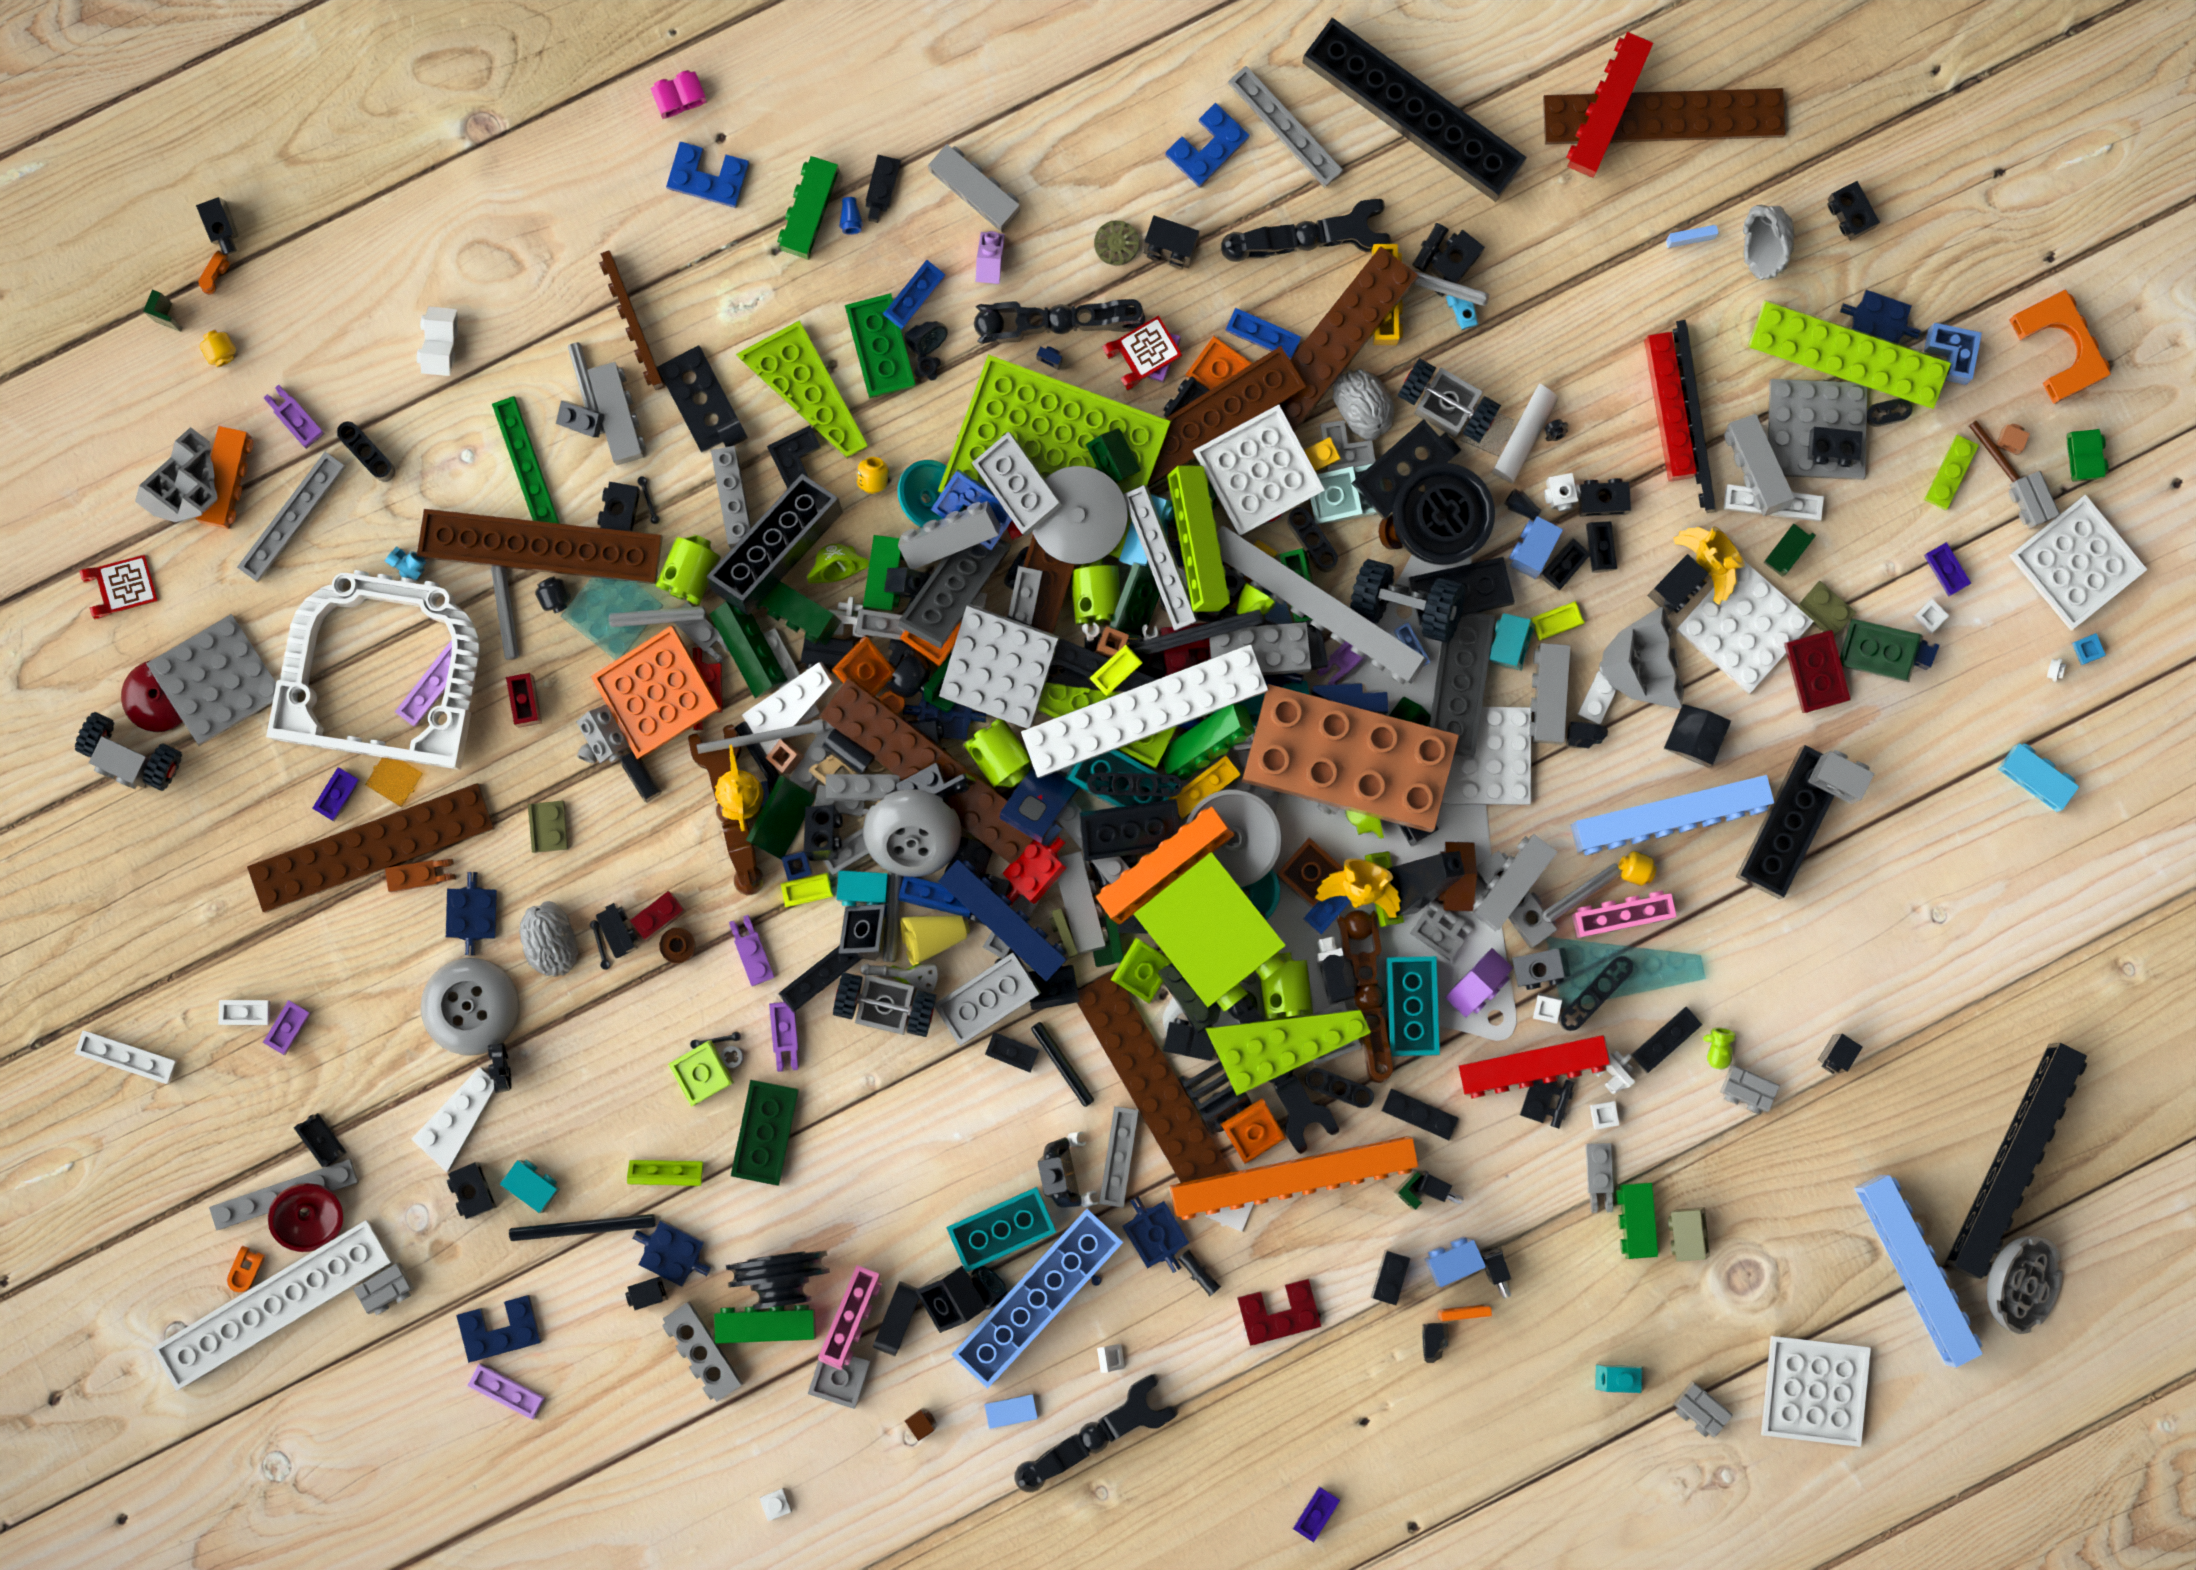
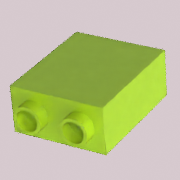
M1212 852L1134 913L1135 917L1208 1008L1217 1002L1224 1012L1248 994L1240 982L1251 973L1256 971L1264 981L1286 964V961L1278 953L1286 945Z

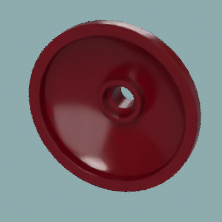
M146 661L135 667L123 683L121 691L123 710L129 720L141 729L150 732L172 730L181 725L183 721L147 667L146 663L150 661ZM152 690H157L158 694L155 698L150 696Z
M312 1183L297 1184L285 1189L273 1200L268 1212V1226L273 1238L283 1247L297 1252L315 1251L332 1241L339 1234L343 1224V1209L337 1196L329 1189ZM302 1208L309 1209L307 1212L300 1211Z

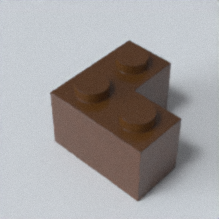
M1445 842L1444 851H1440V854L1460 851L1465 875L1438 896L1439 900L1443 901L1444 911H1473L1477 881L1474 842Z

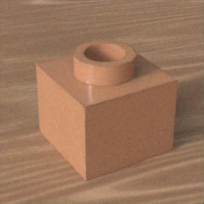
M2007 424L2002 428L1996 446L2019 455L2023 452L2030 433L2025 432V428L2020 425Z
M1106 626L1095 653L1109 659L1112 658L1126 645L1129 635ZM1106 644H1111L1113 648L1106 646Z
M780 739L766 756V759L781 773L791 774L805 755L788 740Z

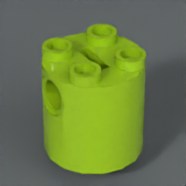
M693 534V536L687 538L676 537L655 587L667 592L670 589L669 594L681 600L687 597V601L700 606L709 585L706 576L718 565L721 556L712 551L711 541Z
M1103 559L1083 564L1079 569L1073 570L1071 583L1076 625H1084L1086 623L1089 626H1093V623H1096L1098 626L1104 625L1103 621L1109 620L1111 622L1121 597L1118 567L1103 565Z
M997 719L991 724L992 727L988 729L984 727L976 732L974 737L964 744V747L994 789L999 786L1013 788L1021 783L1028 774L1032 761L1028 752L1006 721Z
M1291 952L1279 953L1286 961V964L1263 981L1260 978L1266 1020L1313 1014L1307 960L1294 961Z

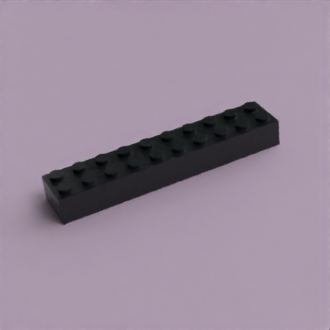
M1333 17L1304 54L1302 62L1304 65L1494 202L1499 199L1527 159L1525 155Z
M2063 1043L2048 1044L1944 1263L1945 1265L1972 1278L1982 1279L1983 1275H1988L1992 1267L1990 1262L1994 1253L1997 1254L2002 1247L2003 1241L2001 1237L2004 1231L2007 1232L2014 1219L2011 1216L2015 1208L2019 1209L2024 1200L2022 1193L2025 1187H2029L2034 1179L2035 1174L2032 1172L2036 1164L2039 1165L2044 1158L2045 1151L2043 1149L2045 1144L2054 1137L2056 1132L2054 1125L2057 1119H2062L2066 1111L2064 1104L2067 1098H2071L2076 1090L2077 1085L2074 1083L2078 1075L2081 1076L2087 1067L2085 1062L2087 1055Z

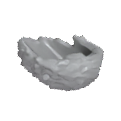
M1756 205L1750 209L1744 221L1743 232L1746 235L1744 238V262L1749 266V270L1755 278L1760 280H1769L1770 278L1777 277V274L1783 273L1788 266V262H1790V255L1794 250V223L1781 206Z
M1362 369L1355 372L1349 370L1347 374H1341L1334 383L1332 398L1341 415L1348 423L1349 428L1366 441H1373L1380 434L1388 432L1393 423L1394 404L1381 380L1373 373Z
M551 901L543 902L540 906L528 908L521 920L519 930L523 952L527 962H529L528 964L537 972L546 976L558 977L559 975H566L576 963V956L579 954L575 935L567 914L556 903Z

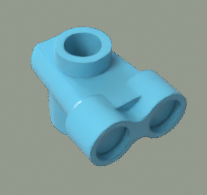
M1450 295L1446 296L1448 306L1453 308L1456 322L1462 330L1479 325L1474 303ZM1463 312H1469L1472 316L1465 318Z
M396 546L387 556L385 562L393 568L395 567L400 570L399 574L401 577L417 580L425 570L423 567L426 564V560L417 557V552L410 551L406 555V552Z

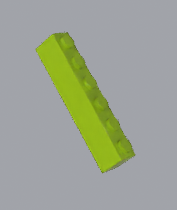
M1177 466L1167 477L1193 612L1220 611L1230 603V592L1225 581V568L1221 560V546L1218 543L1216 534L1217 524L1213 518L1212 500L1208 492V478L1205 475L1204 466Z

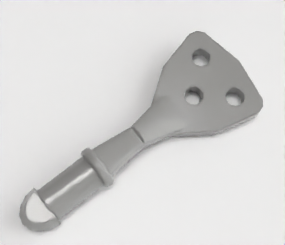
M934 963L919 965L911 970L897 969L887 965L875 966L865 964L861 967V973L864 975L900 977L916 988L927 992L934 991L938 980L937 965Z

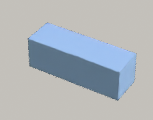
M1409 623L1394 630L1399 641L1428 659ZM1429 659L1427 660L1424 666L1430 663Z

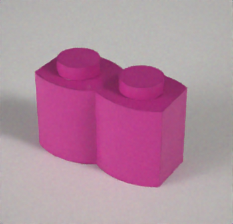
M682 71L676 75L677 78L669 81L661 79L650 88L662 119L699 107L707 102L695 71Z

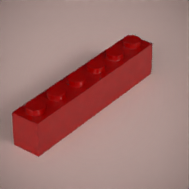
M1630 32L1626 33L1624 39L1619 37L1614 51L1618 52L1615 60L1609 59L1604 70L1605 73H1608L1605 82L1600 80L1596 88L1595 94L1599 96L1595 103L1590 102L1585 113L1586 116H1589L1586 125L1581 123L1576 133L1579 141L1576 146L1571 145L1566 156L1570 160L1567 165L1568 168L1594 178L1654 44L1653 42Z
M1672 332L1648 335L1644 340L1668 482L1690 479L1695 476L1696 467Z
M1601 1035L1459 1065L1458 1067L1464 1095H1471V1099L1486 1096V1091L1495 1090V1094L1510 1091V1086L1519 1085V1089L1534 1086L1533 1082L1543 1080V1083L1546 1084L1558 1081L1557 1077L1567 1075L1568 1079L1582 1076L1581 1071L1591 1070L1592 1074L1607 1071L1606 1066H1610L1611 1062L1605 1036Z

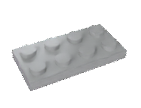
M1007 432L972 462L1024 536L1029 535L1063 506L1010 432Z
M1306 622L1251 626L1209 638L1211 659L1251 644L1262 675L1311 672Z
M1013 952L935 1003L934 1007L958 1045L962 1046L1041 994V991L1018 955Z

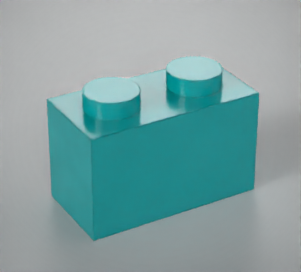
M1503 613L1502 618L1497 620L1495 626V633L1497 635L1495 641L1491 642L1489 659L1495 665L1522 671L1535 624L1530 619Z
M838 870L836 900L841 901L842 906H857V903H866V905L886 904L888 874Z
M526 1159L524 1162L517 1160L500 1185L538 1213H543L560 1190L556 1186L557 1181L548 1174L542 1176L536 1172L538 1167Z

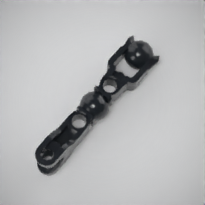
M1382 199L1363 200L1358 202L1348 215L1317 220L1316 223L1302 221L1296 226L1294 224L1273 227L1264 226L1245 233L1232 232L1227 234L1221 242L1222 255L1229 261L1240 262L1246 258H1268L1274 255L1295 252L1298 248L1310 251L1318 245L1319 247H1329L1343 244H1352L1363 252H1372L1374 244H1392L1389 234L1374 233L1367 225L1368 218L1383 212L1385 203Z
M1135 299L1085 304L1077 308L1075 306L1071 308L1064 304H1058L1050 309L1045 307V310L1036 307H1021L1020 303L1016 301L994 303L993 305L979 304L976 308L980 312L974 318L975 331L980 335L977 342L981 344L990 342H1021L1024 336L1031 334H1040L1044 331H1047V333L1052 331L1055 334H1066L1072 329L1077 331V328L1082 331L1109 330L1126 332L1133 331L1145 324L1142 305ZM1000 313H1017L1015 323L1018 327L1016 331L1001 333L1004 327V319ZM1083 313L1091 315L1090 321L1086 323L1080 322L1079 317ZM1034 316L1043 317V322L1040 325L1034 326L1031 324V319Z
M1245 990L1248 993L1228 1009V1013L1233 1018L1239 1020L1240 1024L1265 1021L1257 1011L1258 1003L1256 997L1248 990ZM1293 1070L1268 1081L1274 1084L1273 1087L1288 1113V1119L1285 1123V1134L1299 1154L1307 1150L1303 1132L1308 1124L1317 1122L1330 1135L1339 1133V1127L1330 1110L1310 1101L1296 1074H1293Z
M1150 1374L1132 1384L1128 1390L1126 1402L1100 1418L1098 1422L1085 1424L1080 1429L1079 1434L1076 1433L1050 1448L1036 1461L1021 1463L1014 1475L1015 1483L1019 1489L1029 1493L1036 1492L1043 1487L1046 1479L1065 1472L1090 1456L1089 1453L1097 1454L1102 1452L1107 1447L1109 1440L1113 1442L1138 1426L1158 1429L1175 1418L1179 1412L1173 1406H1168L1158 1411L1151 1410L1147 1406L1146 1396L1153 1387L1157 1386V1375Z

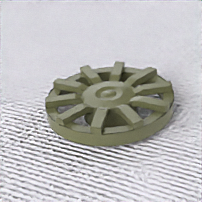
M1112 220L1098 229L1094 239V248L1098 257L1103 262L1113 266L1127 264L1136 256L1139 249V237L1136 230L1130 224L1124 221ZM1114 225L1121 226L1118 233H1116ZM1111 227L1112 234L1110 235L1104 229ZM1124 227H1126L1130 232L1123 236L1122 232ZM1102 233V234H1104L1108 239H1107V240H1102V239H1099V236H1100V234ZM1134 235L1135 241H1126V238ZM1098 243L1107 244V246L1100 250ZM1126 245H1135L1133 252L1126 248ZM1109 250L1111 253L1107 259L1103 253ZM1123 251L1130 255L1128 258L1124 260L1121 253ZM1114 253L1118 254L1120 261H1112Z

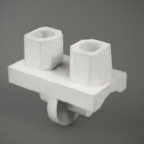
M849 596L848 603L839 602L838 609L840 610L829 609L830 612L842 621L834 634L843 635L845 623L853 624L852 636H866L855 634L858 612L853 611L863 609V605L854 604V597Z
M1615 1051L1612 1056L1609 1053L1611 1065L1606 1066V1070L1611 1074L1612 1078L1605 1086L1612 1094L1630 1087L1635 1082L1628 1074L1633 1070V1067L1628 1063L1632 1058L1629 1053L1624 1057L1618 1051ZM1599 1072V1073H1594V1074H1595L1597 1077H1599V1076H1601L1604 1072Z

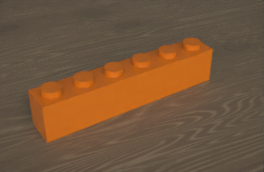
M1212 806L1209 809H1204L1190 824L1183 825L1172 838L1162 841L1158 846L1159 848L1154 852L1143 856L1136 866L1125 870L1114 883L1103 887L1101 893L1096 898L1109 917L1120 925L1210 852L1213 853L1230 840L1235 834L1216 809Z

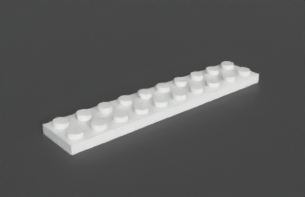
M1250 644L1021 731L1036 775L1038 778L1218 711L1231 704L1239 703L1268 692V688Z
M365 1220L152 1349L175 1390L178 1391L389 1265L392 1261L368 1220Z

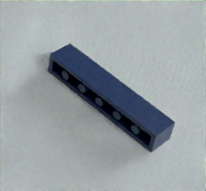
M966 859L964 862L957 860L938 882L1045 981H1048L1068 960L1064 956L1067 952L1057 943L1054 945L1046 940L1048 934L1039 926L1034 929L1028 923L1030 918L1019 909L1016 912L1010 907L1013 902L1003 893L998 896L992 890L994 885L985 876L980 879L974 873L976 868Z

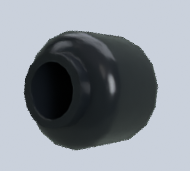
M552 576L537 584L538 588L535 590V595L544 611L553 610L554 614L567 608L566 603L570 601L571 594L563 579H556L555 576Z

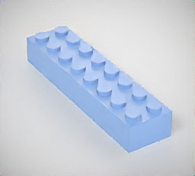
M1764 775L1578 820L1570 826L1577 853L1584 852L1585 856L1599 853V851H1602V847L1608 846V850L1623 847L1626 845V841L1630 840L1632 844H1637L1649 840L1651 835H1655L1656 839L1673 834L1675 829H1678L1679 833L1694 830V828H1697V824L1702 823L1703 827H1708L1721 822V818L1725 817L1728 822L1744 817L1746 812H1749L1750 816L1761 814L1769 810L1768 806L1774 804L1768 777Z
M1878 1175L1855 1187L1854 1189L1945 1365L1957 1368L1982 1355L1980 1350L1982 1343L1976 1334H1972L1968 1327L1971 1322L1964 1311H1960L1957 1305L1959 1299L1953 1289L1949 1290L1945 1282L1948 1280L1945 1271L1941 1266L1937 1267L1933 1259L1936 1257L1930 1244H1925L1922 1238L1924 1231L1918 1222H1914L1910 1214L1913 1213L1909 1202L1906 1199H1902L1899 1193L1901 1187L1895 1177L1891 1178L1890 1175Z
M1086 1209L952 1353V1356L988 1389L1120 1247L1123 1241L1089 1209Z

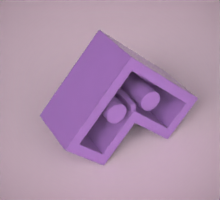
M1491 948L1452 988L1445 998L1464 1017H1467L1473 1011L1477 1014L1486 1005L1484 1000L1488 998L1491 1001L1509 981L1510 978L1507 975L1513 967Z

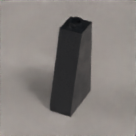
M1460 851L1441 853L1387 868L1393 875L1390 883L1398 890V896L1401 900L1399 902L1400 910L1396 912V916L1419 912L1465 875Z

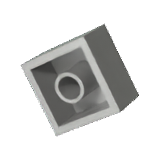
M1834 750V752L1829 751L1820 756L1808 782L1850 804L1862 800L1875 774L1869 771L1870 767L1858 761L1853 763L1847 760L1848 756L1837 750Z

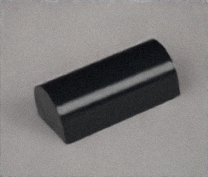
M1611 521L1587 523L1586 531L1589 553L1591 554L1592 573L1616 570L1617 561Z
M1572 538L1540 576L1552 588L1561 590L1591 554L1578 541Z
M835 728L822 745L823 749L857 774H863L875 760V755Z
M633 752L621 758V766L644 802L648 803L662 793L642 759H637Z

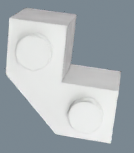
M428 306L426 315H422L420 328L424 330L425 341L422 349L417 351V363L421 364V373L450 376L456 354L453 352L454 338L457 339L458 336L457 309Z

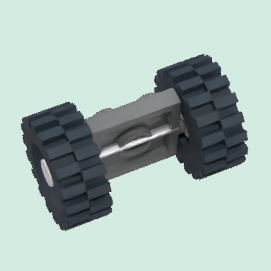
M1371 559L1364 561L1363 566L1359 570V575L1357 574V581L1353 586L1354 592L1351 595L1352 602L1350 603V608L1376 624L1382 619L1383 612L1386 611V605L1389 601L1425 610L1421 626L1422 636L1444 643L1451 641V638L1454 637V632L1458 628L1457 625L1460 622V615L1464 608L1466 591L1464 590V584L1438 578L1431 588V593L1423 590L1410 592L1408 586L1401 584L1393 585L1394 567L1392 565Z

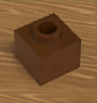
M921 1408L905 1419V1423L918 1442L936 1429L934 1424L937 1422L929 1410L924 1412Z

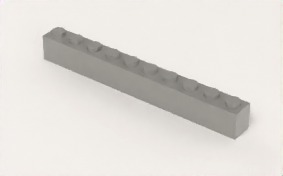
M1225 526L1221 527L1217 534V539L1221 546L1222 565L1226 562L1232 566L1231 571L1242 579L1245 575L1252 579L1250 584L1261 592L1265 588L1272 592L1270 598L1281 605L1284 602L1292 605L1290 611L1303 618L1304 615H1307L1313 619L1310 624L1323 631L1324 628H1327L1333 632L1330 637L1342 645L1345 641L1353 645L1351 651L1362 658L1365 654L1373 659L1371 664L1383 671L1385 667L1393 672L1391 677L1402 684L1405 681L1413 683L1427 662V658Z

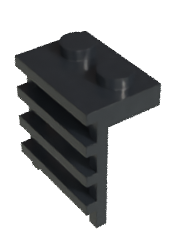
M1220 1059L1219 1062L1188 1081L1183 1076L1179 1078L1213 1135L1224 1131L1221 1126L1223 1122L1252 1105L1247 1093L1244 1092L1236 1095L1232 1085L1200 1104L1199 1099L1230 1081L1225 1073L1194 1093L1192 1091L1193 1087L1224 1069Z

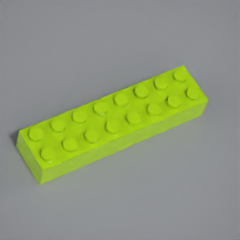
M1765 299L1748 342L1749 348L1932 409L1935 408L1951 365L1948 360Z

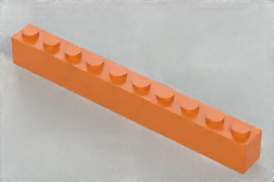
M1405 1136L1169 1186L1175 1215L1177 1217L1181 1216L1182 1220L1195 1218L1197 1217L1196 1213L1206 1211V1215L1221 1212L1220 1208L1230 1206V1210L1245 1207L1244 1203L1254 1201V1205L1269 1202L1268 1198L1278 1196V1200L1293 1197L1292 1193L1302 1191V1195L1317 1192L1316 1188L1326 1186V1190L1341 1187L1340 1183L1350 1181V1185L1365 1182L1364 1178L1374 1176V1180L1389 1177L1388 1173L1398 1172V1175L1408 1174L1412 1172V1168L1418 1167L1413 1138Z

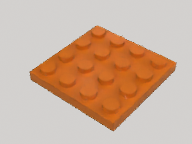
M672 625L591 676L637 759L644 758L721 709L677 630Z

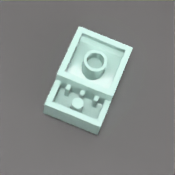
M1372 464L1355 468L1352 466L1317 474L1325 491L1310 498L1316 524L1339 522L1378 514L1351 484ZM1381 479L1379 483L1380 488L1386 491L1384 479Z

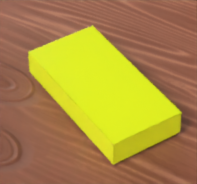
M1576 601L1530 618L1535 624L1534 631L1538 641L1585 624Z
M1125 645L1098 669L1090 679L1107 696L1143 662Z
M828 873L780 883L786 908L834 897Z

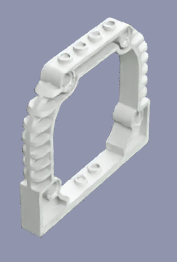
M354 570V574L340 573L336 575L332 585L324 586L311 594L295 612L287 639L281 678L276 683L266 737L277 741L461 770L471 719V712L469 710L480 657V642L473 622L461 608L455 605L454 596L447 590L440 588L438 583L425 581L424 585L415 584L416 580L404 577L401 578V581L392 580V576L385 574L370 577L368 572ZM350 581L351 588L347 592H343V585L345 582ZM440 596H445V603L437 607V599ZM367 598L418 606L428 617L438 622L446 623L452 637V655L442 705L430 710L428 714L430 726L419 736L411 740L409 750L385 746V742L379 740H371L369 744L361 742L362 738L347 736V740L322 736L324 728L318 722L312 710L317 702V695L312 688L308 687L318 632L325 617L335 607H356ZM305 691L306 698L303 702L299 703L298 695ZM446 713L447 722L439 725V717Z

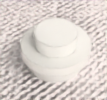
M2061 658L2051 660L2047 678L2053 679V682H2057L2058 678H2063L2066 665L2062 664L2063 659Z

